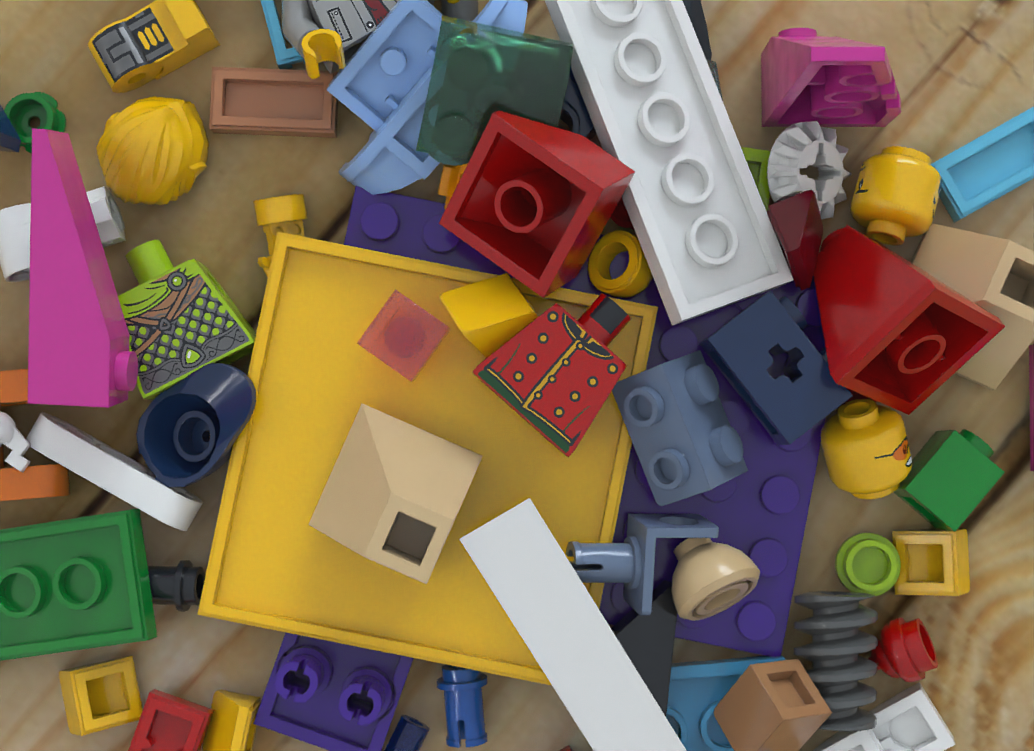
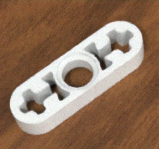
M41 412L26 437V440L31 445L30 447L176 529L187 531L203 504L201 499L186 489L165 486L155 479L156 476L149 468L50 414Z

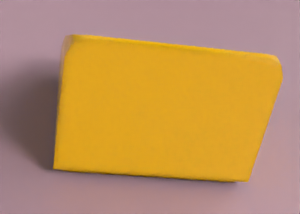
M507 273L451 289L439 296L461 333L486 358L539 317Z
M940 529L892 531L893 545L897 549L901 561L900 574L894 584L895 595L960 596L970 591L968 533L966 529H957L955 532Z
M133 656L59 671L62 696L71 734L83 736L140 719L143 708Z
M222 689L215 691L211 704V709L214 710L204 738L203 751H252L257 725L253 723L261 703L260 697Z

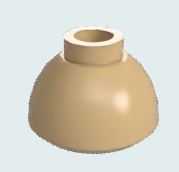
M688 538L674 550L678 563L672 576L671 592L674 606L681 618L695 621L716 615L746 597L758 583L760 570L752 559L741 550L728 544L712 542L711 538Z

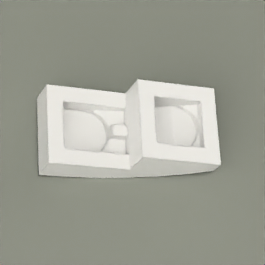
M919 682L869 711L877 718V725L874 729L839 731L813 751H944L956 744L953 735Z

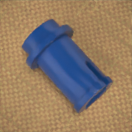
M451 665L442 666V677L437 679V688L444 690L447 724L446 743L450 747L460 748L461 739H466V748L479 746L487 742L482 687L488 681L487 675L481 673V671Z

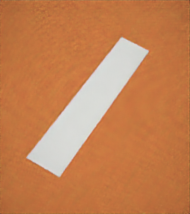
M530 498L460 538L461 543L593 751H687Z

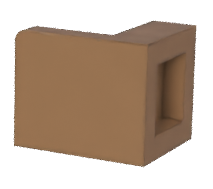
M799 659L750 664L714 708V717L734 751H799L832 714Z

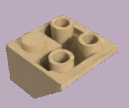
M932 223L929 230L922 235L910 263L992 313L1005 325L994 338L954 373L991 391L996 390L1034 340V251L1007 239Z
M362 403L308 525L369 560L427 584L483 456Z

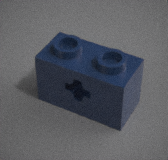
M770 290L700 343V346L777 445H790L853 395L847 388L836 384L830 375L826 348L818 351L804 334L803 330L808 327V324L799 309L785 296L778 300ZM769 352L774 356L784 352L789 355L791 362L786 366L785 370L790 379L785 375L775 378L769 375L767 368L774 362Z

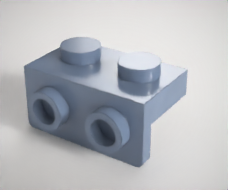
M700 350L617 382L612 389L655 501L659 506L712 490L748 471L743 458L744 451L741 438L737 431L730 426L718 396L719 385L717 378L711 368L706 365Z

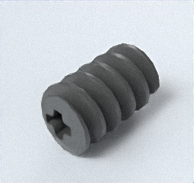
M816 591L794 596V603L813 610V616L794 622V629L811 635L812 643L794 648L793 655L812 662V669L806 670L832 712L818 729L862 731L874 729L877 725V718L873 713L859 708L873 703L877 699V691L873 687L859 682V680L874 676L877 673V664L858 655L873 650L878 646V639L874 635L859 630V627L875 623L878 620V613L874 609L859 604V601L874 597L875 595L856 592Z

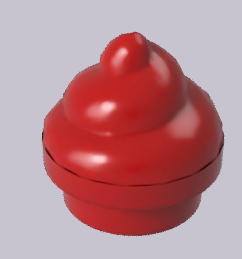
M900 617L885 624L879 635L878 646L870 650L871 656L868 658L877 664V670H882L890 677L901 678L905 682L911 683L925 679L926 671L938 667V660L932 640L919 618L906 622Z

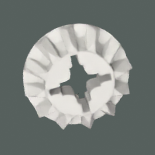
M818 121L799 122L787 127L778 136L771 149L767 167L768 186L774 203L804 191L812 190L816 195L821 219L834 216V205L847 199L842 182L852 175V173L843 168L842 161L848 152V148L836 144V129L821 127ZM808 165L818 167V180L807 178V175H801L800 169L807 168Z

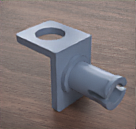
M628 513L627 537L624 543H579L578 541H570L567 545L566 555L574 557V561L569 562L582 583H624V600L639 615H651L656 538H718L719 527L699 514Z

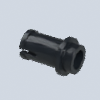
M182 560L177 566H148L153 604L175 605L176 609L181 612L188 611L191 605L199 606L205 580V573L202 567H193L190 560Z

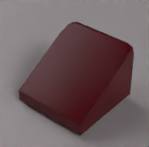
M807 190L769 205V211H767L794 279L793 282L796 288L799 287L801 291L811 286L823 236V223L815 192Z

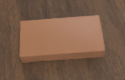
M212 67L209 129L213 133L337 138L339 100L326 89L338 72L335 71L330 74L329 71H320L319 78L311 79L308 77L306 70Z

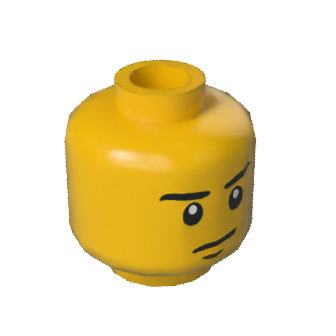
M891 146L882 149L881 154L874 155L863 162L853 195L850 213L857 223L867 228L866 235L881 244L897 246L904 243L905 237H916L929 230L942 186V177L936 168L931 166L932 160L928 155L912 148Z

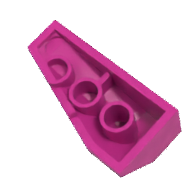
M32 128L28 404L109 408L128 400V391L134 390L138 377L137 355L134 351H129V331L69 134L48 129Z

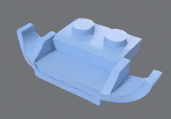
M399 0L348 60L346 67L341 69L332 79L326 89L374 129L366 145L350 162H346L338 171L339 174L355 187H362L372 195L402 189L421 178L425 180L510 85V79L521 52L528 2L525 0H489L478 16L472 22L468 21L460 30L427 0Z

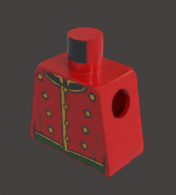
M603 293L598 296L578 320L556 303L482 361L472 373L562 454L569 457L577 448L627 366L607 346L627 325L631 318L618 304Z

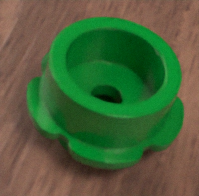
M43 92L23 93L12 98L4 109L21 139L20 147H25V150L29 153H32V128L30 127V121L33 118L37 117L40 119V125L36 129L65 132V114L57 109L58 102L52 96Z

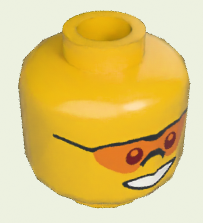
M870 399L852 400L840 406L837 414L829 418L821 429V444L829 477L839 489L851 493L854 497L877 499L890 495L898 489L900 482L905 480L912 469V457L904 420L898 412L890 407L877 405L875 401Z

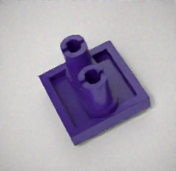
M285 633L253 724L329 751H382L414 658Z

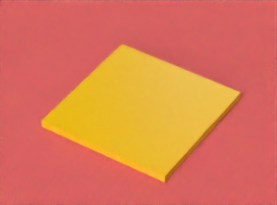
M277 232L247 375L252 380L256 389L255 409L249 422L232 446L197 615L552 686L461 543L460 538L530 498L565 555L570 541H578L579 543H612L632 444L613 392L611 391L575 451L569 457H566L473 375V370L486 357L461 333L439 298L440 295L451 289L498 275ZM512 278L538 316L557 303L578 320L599 296L559 288L545 298H542L523 283ZM609 297L631 318L627 325L607 346L627 365L617 381L619 382L646 370L658 307ZM362 403L483 456L427 584L369 560L308 525ZM566 555L569 561H574L573 556ZM583 583L600 609L604 583Z

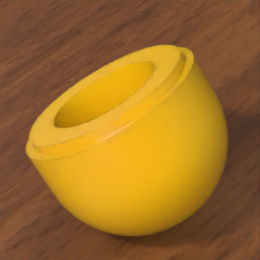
M621 230L610 232L604 235L591 251L588 261V274L592 284L604 293L620 298L632 297L645 290L653 279L638 237L629 232ZM628 251L629 263L626 270L618 278L611 279L609 269L612 260L619 253Z

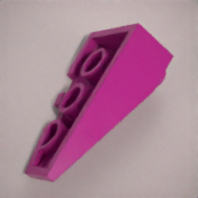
M790 28L780 31L778 36H772L761 53L762 127H789L795 123L818 121L821 127H886L901 113L900 95L884 46L841 37L817 36V31L811 28Z

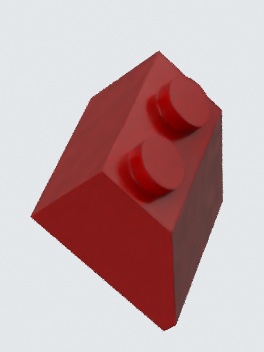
M499 110L492 113L439 224L539 296L545 298L577 277L635 171L583 135Z

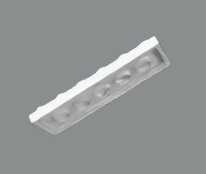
M545 0L603 150L635 171L622 195V199L672 326L793 281L794 279L683 1Z

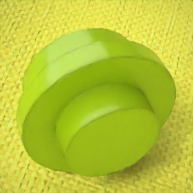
M858 533L849 537L839 547L835 558V569L840 582L849 591L879 596L890 590L896 583L900 574L901 561L897 549L885 537L874 533Z

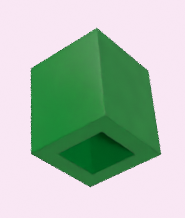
M962 429L960 433L956 430L936 431L912 459L911 471L905 480L900 482V486L894 493L936 529L955 532L1005 472L990 460L994 454L992 448L974 433L966 429Z

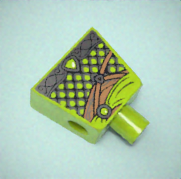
M160 240L143 243L125 255L139 285L119 295L118 299L130 335L129 351H134L137 355V385L143 399L154 400L160 393L207 364L223 363L231 365L252 354L256 332L204 264L196 259H191L174 267Z

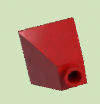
M849 225L830 233L821 244V252L818 254L814 270V281L829 371L838 385L910 415L1005 327L1001 320L992 313Z

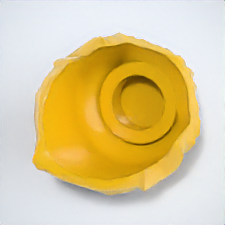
M153 96L137 100L121 112L114 113L106 121L104 133L96 147L106 185L112 189L114 196L120 198L124 203L131 202L134 205L138 203L164 205L168 204L169 201H177L178 196L189 193L197 176L208 167L206 161L209 143L202 119L192 102H185L181 99Z

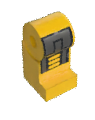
M155 0L129 17L103 27L88 42V48L110 88L115 93L129 92L154 79L159 80L220 46L195 0Z

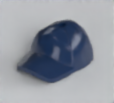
M210 363L160 393L149 404L139 419L136 438L139 454H142L148 468L156 476L155 479L167 487H186L211 475L230 459L233 443L249 422L255 409L256 389L252 380L234 366L223 363Z

